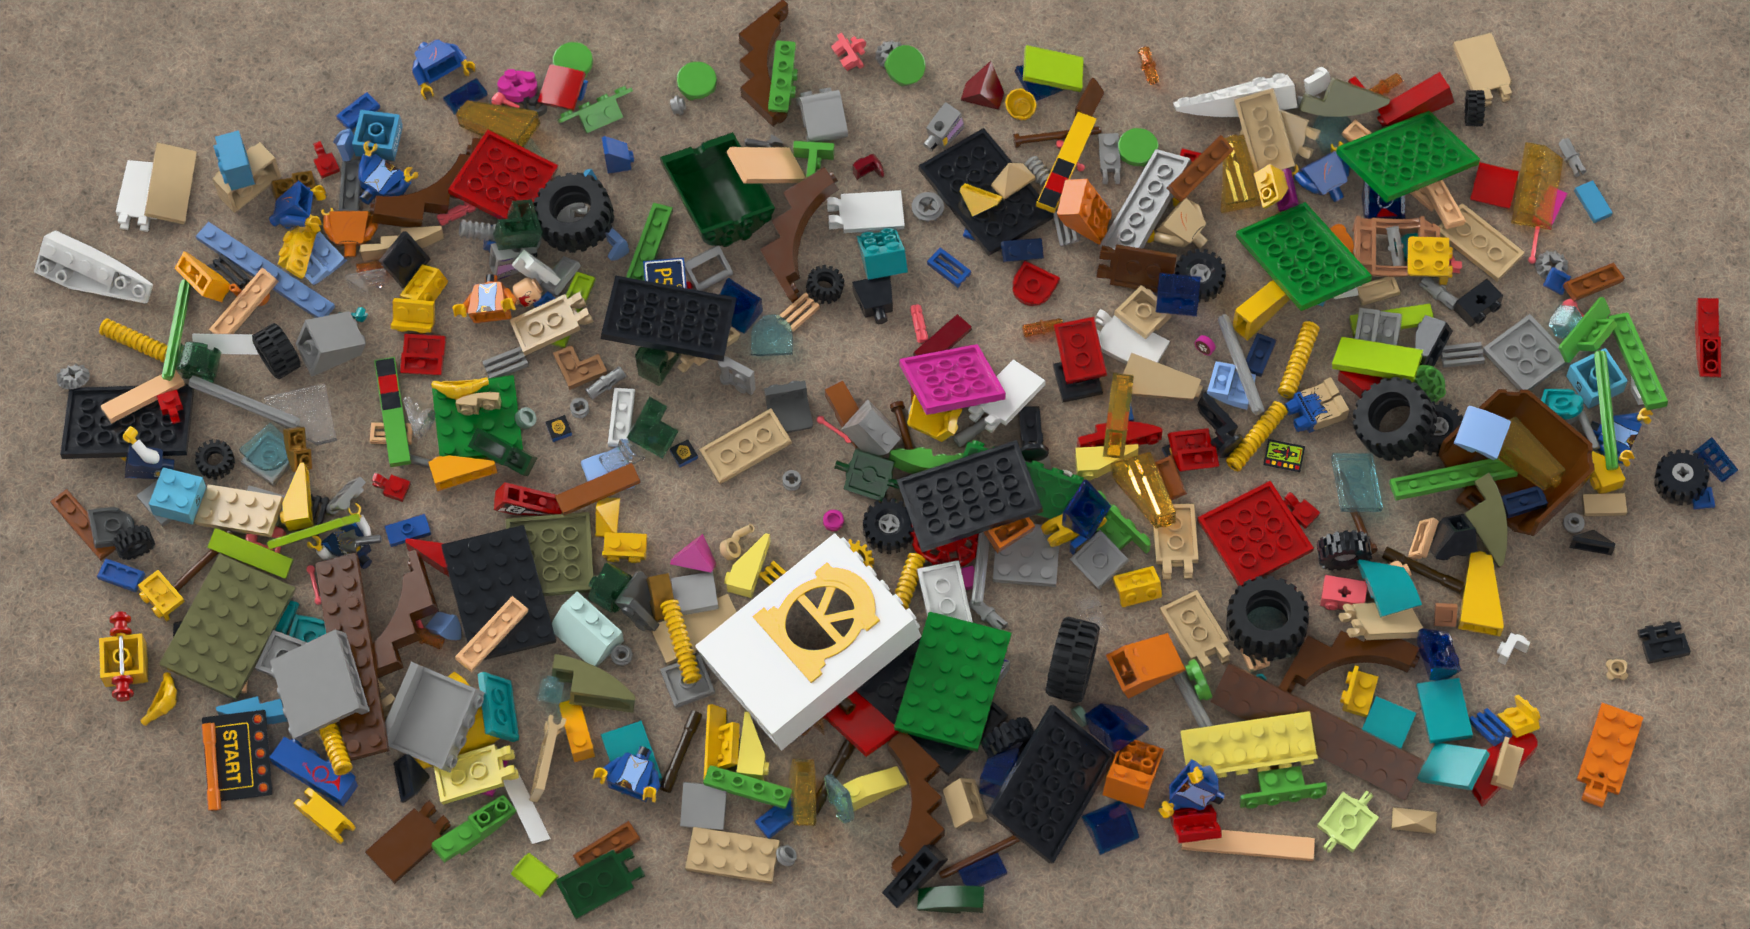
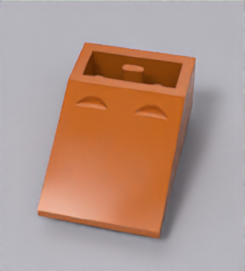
M1088 179L1065 180L1057 216L1065 226L1100 245L1108 232L1109 220L1112 217L1111 209Z
M1027 517L983 533L998 554L1031 533L1035 525Z
M1168 633L1125 645L1106 655L1121 689L1128 699L1186 670Z
M1123 736L1108 772L1102 795L1144 809L1164 749Z

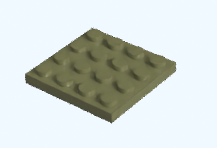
M590 512L570 513L565 516L563 514L506 519V529L520 525L525 527L544 596L575 594L577 591L579 593L595 592Z

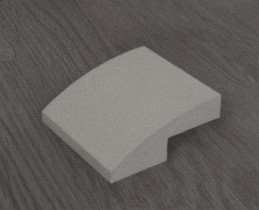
M1359 308L1355 339L1398 346L1402 314Z

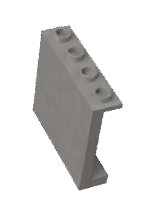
M335 629L270 661L272 665L271 672L278 685L277 693L282 699L283 713L288 719L290 726L288 729L293 739L306 742L305 736L351 714L359 713L363 715L370 711L346 633Z
M411 662L385 722L389 747L405 754H410L412 757L451 773V770L457 764V756L460 749L466 743V735L469 728L475 722V714L483 703L485 692Z

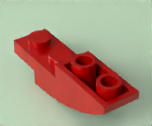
M1697 298L1695 338L1699 377L1721 378L1719 298Z
M1107 422L1095 425V433L1078 437L1077 447L1115 446L1117 443L1120 445L1138 444V446L1144 444L1154 445L1159 440H1162L1163 431L1161 427L1141 422Z

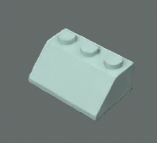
M578 591L561 606L551 623L554 634L584 662L596 667L611 654L616 646L624 642L622 631Z

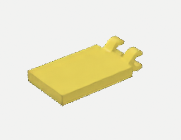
M495 744L460 754L457 756V764L451 770V773L434 766L440 802L443 805L503 787V780L519 778L518 770L515 769L514 765L504 768L503 760L515 759L514 750H511L510 745L497 749Z

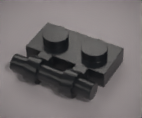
M1668 621L1664 622L1663 625L1654 627L1653 625L1645 626V629L1637 630L1639 638L1647 637L1649 639L1642 643L1648 664L1690 655L1691 651L1685 633H1675V631L1681 630V623L1679 621L1674 623ZM1666 633L1667 637L1657 638L1658 634Z

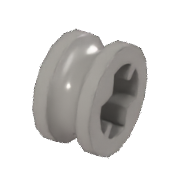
M576 398L571 402L570 409L574 417L580 419L588 415L589 405L585 399ZM583 405V409H580L579 412L576 411V407Z
M789 470L784 473L782 480L785 489L789 491L799 489L801 486V475L795 470ZM789 477H794V480H796L794 484H790L788 481L790 480Z

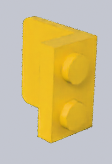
M1409 237L1408 275L1439 277V285H1447L1448 278H1452L1453 267L1449 266V259H1452L1453 247H1449V238Z
M914 393L907 424L909 427L943 442L957 432V420L962 412V408L926 415Z

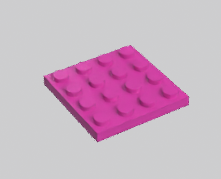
M978 344L900 359L899 366L926 415L1005 400L1006 393Z

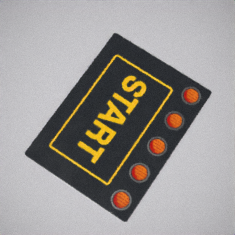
M257 710L203 717L202 724L215 723L216 759L221 801L272 795L266 711Z

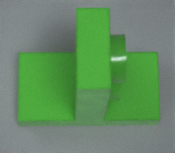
M794 141V157L808 158L807 177L817 172V169H821V159L834 160V143Z

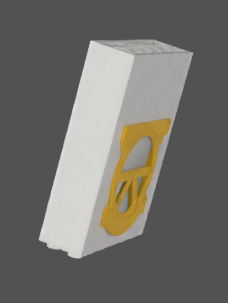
M835 533L695 646L705 664L745 710L750 713L751 717L781 751L921 637L918 630L920 625L915 620L916 616L909 608L905 610L901 599L896 594L892 595L889 592L890 588L883 580L879 581L877 579L875 571L869 565L865 566L864 560L857 551L853 553L847 540L844 537L840 539ZM826 587L817 609L805 594L813 589ZM836 589L844 591L852 599L854 604L853 610L825 615ZM797 600L836 642L835 645L822 650H806L798 647L789 639L786 632V618L790 608ZM854 618L852 627L845 637H842L831 625L832 622Z

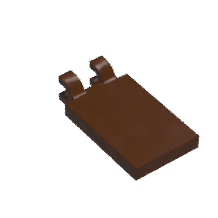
M1116 244L1114 250L1109 246L1102 245L1099 259L1111 260L1110 267L1099 264L1096 277L1111 279L1110 285L1138 289L1142 285L1152 292L1170 295L1177 254Z
M430 800L423 805L419 812L413 808L365 851L368 857L394 884L433 851L431 847L432 842L442 837L441 834L451 827L449 820L444 815L435 824L429 819V817L437 812Z

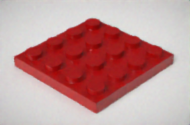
M487 129L449 187L448 193L519 229L534 208V200L536 197H539V190L541 188L544 189L546 187L545 184L551 181L558 170V165Z
M1271 480L1199 516L1197 520L1238 586L1244 587L1245 581L1249 579L1255 581V577H1264L1314 550V547Z

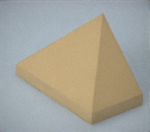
M1008 163L991 186L1005 200L1034 181L1036 177L1023 163Z
M1393 808L1391 829L1435 834L1437 812Z

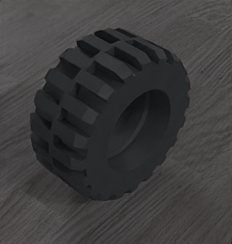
M577 172L576 175L565 173L566 176L561 177L559 175L555 177L554 181H548L545 184L546 187L539 190V197H536L534 200L533 215L542 238L551 247H557L562 252H566V250H569V253H576V250L583 252L590 246L592 248L597 246L599 240L603 241L607 237L605 233L610 232L612 228L611 223L614 222V209L606 188L603 187L599 180H595L591 175L585 177L584 173ZM586 203L591 206L589 212L576 222L565 223L557 220L561 210L570 204Z
M1392 377L1390 381L1387 378L1380 380L1381 383H1374L1370 386V390H1365L1361 394L1363 396L1362 399H1358L1355 404L1357 410L1354 409L1352 416L1355 419L1352 422L1353 428L1356 430L1355 433L1365 447L1378 458L1383 457L1387 461H1392L1394 458L1396 461L1404 460L1403 457L1405 456L1408 458L1413 457L1416 451L1421 452L1424 449L1423 445L1425 443L1429 444L1432 439L1430 435L1435 433L1436 426L1434 424L1437 423L1435 406L1421 387L1415 382L1412 383L1409 379L1403 378L1401 381L1399 377ZM1400 406L1410 407L1409 417L1403 426L1391 432L1379 431L1381 420L1387 412Z
M1262 576L1255 577V581H1251V579L1245 581L1244 587L1238 586L1235 589V594H1232L1229 599L1226 629L1228 630L1230 640L1234 641V646L1238 650L1243 648L1244 655L1248 657L1255 655L1254 659L1260 661L1263 657L1267 658V661H1273L1275 657H1278L1279 660L1286 658V653L1289 655L1293 654L1296 651V647L1302 645L1307 634L1309 606L1307 601L1304 600L1305 596L1301 591L1297 592V587L1293 583L1288 585L1283 578L1276 580L1274 576H1268V579H1263ZM1259 607H1273L1280 610L1286 616L1288 622L1276 630H1262L1254 626L1247 618V615Z
M1073 617L1063 618L1055 642L1046 683V693L1050 697L1074 703L1082 702L1091 675L1099 639L1100 627L1096 623Z

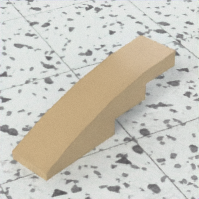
M442 226L401 228V233L403 231L408 232L421 248L444 239ZM400 235L381 236V244L360 245L363 261L380 259Z

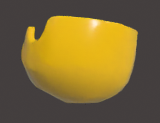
M1023 88L1012 90L1006 97V110L1011 117L1022 121L1031 118L1035 113L1037 107L1035 98Z

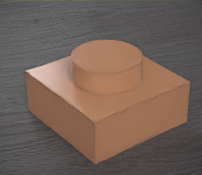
M1435 603L1434 626L1456 627L1457 604Z

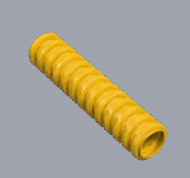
M109 318L102 321L99 328L100 335H105L106 338H111L113 341L116 340V342L122 343V345H127V347L133 348V350H138V352L149 355L151 358L164 363L167 351L165 343H161L158 340L155 341L154 338H150L147 335L144 336L143 333H138L136 330L133 331V329L122 326V324L116 323V321H111Z
M1305 321L1302 323V328L1278 388V393L1285 398H1293L1300 385L1302 375L1320 331V327L1314 322Z
M1274 401L1272 406L1268 407V410L1264 412V415L1253 426V429H1250L1249 434L1245 435L1238 448H1235L1230 457L1226 458V463L1232 470L1241 471L1246 462L1257 452V448L1261 447V444L1265 442L1269 434L1280 424V420H1283L1284 416L1288 414L1287 408L1282 403Z
M909 553L907 555L906 565L903 566L904 571L901 572V577L895 589V594L903 602L902 606L905 610L911 604L912 593L915 592L914 587L917 586V581H919L917 569L923 568L925 558L917 553Z
M675 599L667 600L660 605V608L663 610L662 615L665 616L664 621L667 622L666 627L669 628L668 634H671L670 640H673L672 646H675L673 650L677 653L675 657L679 659L677 663L681 665L679 669L682 671L681 676L684 677L683 682L692 684L699 681L702 675L699 674L698 662L695 661L696 656L693 655L694 650L691 649L692 643H689L690 637H687L688 631L685 630L686 625L683 624L685 621L681 618L683 614L679 612L681 610L680 606H678L679 601Z
M337 722L320 729L319 733L334 774L345 775L352 770L353 766L346 752L347 749L344 746L345 744Z

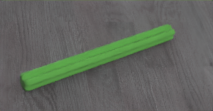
M185 279L179 285L162 372V378L171 381L175 374L191 291V285Z
M1596 351L1594 359L1607 470H1616L1619 464L1607 354L1605 351Z

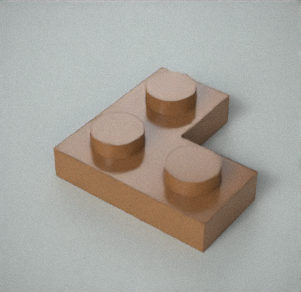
M572 345L553 353L569 390L593 381L602 375H607V370L599 354L579 361Z

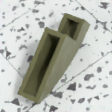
M1332 77L1323 99L1304 93L1299 109L1314 115L1345 117L1371 112L1389 104L1390 99L1387 96Z
M1487 473L1474 482L1485 501L1473 507L1464 515L1475 527L1476 534L1489 554L1492 555L1497 566L1501 567L1504 564L1507 548L1508 528L1506 513L1497 485L1490 473Z
M554 655L551 680L572 683L569 704L633 713L636 697L612 675L587 662L568 656Z

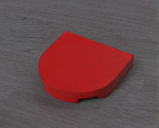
M1024 261L1013 279V294L1018 301L1025 305H1041L1051 297L1060 282V277Z

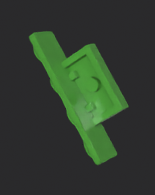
M776 41L768 105L769 111L788 112L791 98L796 96V86H793V81H797L798 69L794 68L795 42Z
M625 86L614 90L615 94L610 97L607 94L596 98L598 102L592 105L586 102L578 106L579 110L572 113L571 110L561 113V118L557 119V121L562 123L575 116H579L585 132L589 133L621 119L623 115L616 102V98L632 92V87L628 89Z
M1604 297L1598 298L1559 345V350L1566 363H1570L1579 351H1597L1617 327L1615 319H1606L1610 314V309Z
M1092 487L1089 490V499L1092 502L1096 501L1101 510L1095 516L1103 515L1107 519V522L1102 527L1094 530V532L1097 533L1101 530L1119 550L1133 541L1146 554L1150 552V539L1144 533H1140L1135 529L1134 523L1130 519H1125L1118 507L1111 505L1101 491H1096Z
M712 765L709 766L703 784L783 809L787 807L792 795V789Z
M1301 766L1262 771L1257 773L1261 792L1241 795L1239 804L1240 808L1253 809L1263 804L1273 806L1283 801L1298 802L1303 798L1309 797L1311 799H1318L1326 795L1327 784L1323 782L1305 785Z

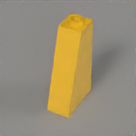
M1274 280L1270 281L1235 310L1233 320L1234 331L1248 341L1290 298Z
M1482 551L1471 553L1467 564L1458 629L1501 636L1504 623L1492 555H1487Z

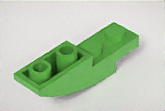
M924 447L912 450L897 448L890 451L888 459L896 461L895 468L915 474L961 459L964 453L957 455L938 454L933 456L932 449H925Z
M503 794L468 816L466 822L432 842L431 847L444 863L459 853L462 856L500 828L516 813V809Z

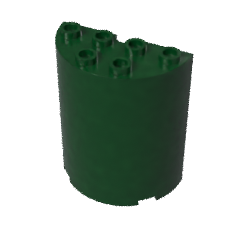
M733 132L705 141L697 148L688 147L660 157V162L702 240L711 246L728 247L736 241L748 240L754 232L772 219V214L775 210L762 183L744 184L729 158L727 150L730 147H741Z

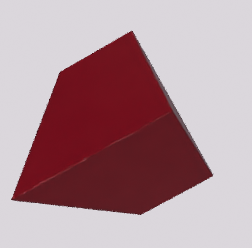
M991 61L966 82L961 101L997 110L1000 109L1004 90Z

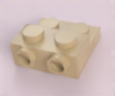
M1141 285L1115 310L1114 315L1143 338L1147 339L1155 330H1159L1171 318L1173 309L1167 302L1161 301L1151 290Z

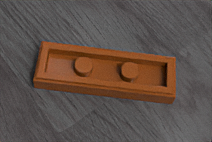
M1613 262L1566 281L1563 287L1575 302L1623 282L1625 278Z
M627 821L574 854L573 858L581 867L613 849L616 854L621 853L640 841V837L631 823Z

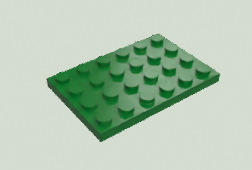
M1430 111L1338 146L1336 149L1337 155L1386 202L1475 167L1480 162V158Z
M1306 202L1236 231V238L1300 311L1372 281V275Z
M929 612L894 730L978 752L1012 632Z

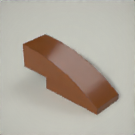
M844 381L825 389V397L835 412V417L841 427H843L859 408ZM850 439L854 448H858V446Z

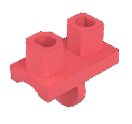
M842 32L838 34L839 40L831 47L838 57L847 51L848 55L840 60L843 67L847 71L856 66L859 69L864 67L857 52L860 55L865 53V40L857 39L854 36L851 38L852 44H850Z

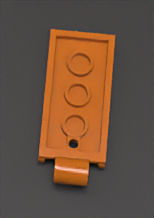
M1605 703L1601 704L1576 779L1586 784L1581 801L1602 808L1608 792L1619 795L1644 717Z

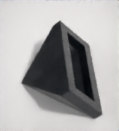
M1590 530L1573 536L1569 548L1612 555L1615 543L1597 531Z
M410 754L404 755L393 763L401 803L416 796L430 778L429 774Z

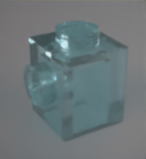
M1558 305L1548 325L1555 336L1566 338L1583 317L1576 306Z
M553 676L542 678L536 700L554 705L560 704L564 683L559 682L560 678Z

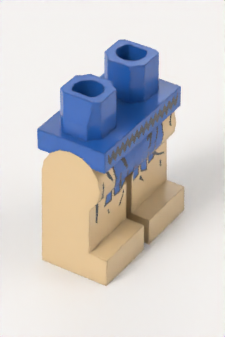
M1331 377L1324 380L1322 384L1295 393L1293 399L1285 403L1289 416L1298 413L1300 416L1293 421L1297 432L1308 430L1311 433L1347 419L1349 408L1343 397L1339 395L1340 392Z

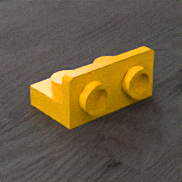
M422 264L402 291L400 297L402 299L435 301L448 284V280L439 269Z
M393 299L391 329H396L400 332L417 331L418 333L432 331L435 324V301Z
M605 532L602 556L607 558L608 562H619L620 559H628L629 563H641V560H646L647 534Z
M1154 566L1113 576V583L1119 594L1121 607L1162 597L1161 581Z
M159 570L138 584L141 591L139 593L141 599L146 604L150 602L153 606L152 611L159 619L163 617L166 622L170 620L168 615L185 602L184 598Z
M1354 666L1353 672L1348 671L1345 683L1349 684L1348 691L1343 690L1340 703L1344 704L1342 711L1367 718L1378 676L1358 671L1359 666Z
M1520 695L1514 696L1517 707L1507 708L1504 712L1497 714L1498 719L1511 730L1515 737L1540 729L1538 720L1541 717L1538 709L1532 707L1528 700H1524Z

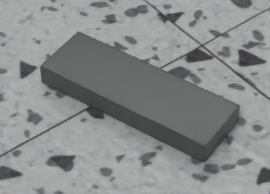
M342 160L338 211H360L361 186L358 172L361 160Z

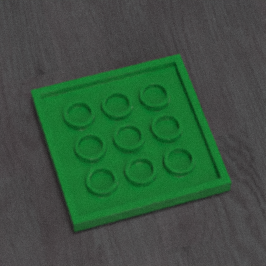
M514 375L489 378V384L474 393H500L502 401L500 409L486 410L480 407L479 414L463 415L458 413L455 399L448 398L437 389L432 388L439 456L485 458L486 456L468 447L477 428L523 450L521 428L515 421L518 403Z

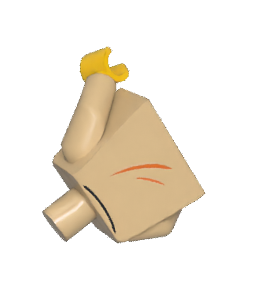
M1173 198V206L1175 208L1156 229L1158 232L1155 233L1153 230L1147 242L1152 243L1155 240V242L1182 248L1193 242L1200 249L1208 240L1200 233L1206 225L1200 205L1187 198L1181 202Z

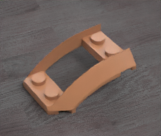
M1356 216L1352 229L1354 232V256L1372 276H1410L1407 273V266L1376 265V234L1388 235L1386 228L1399 226L1400 234L1418 233V237H1440V227L1434 223H1429L1423 216L1413 219H1366Z

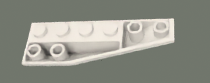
M1279 73L1273 75V78L1265 79V77H1258L1253 79L1252 82L1200 94L1191 98H1180L1177 102H1173V106L1177 112L1213 117H1239L1234 100L1274 88L1280 110L1297 108L1294 83L1288 75Z
M56 230L45 235L43 238L34 273L69 289L148 303L153 284L129 267L101 251Z

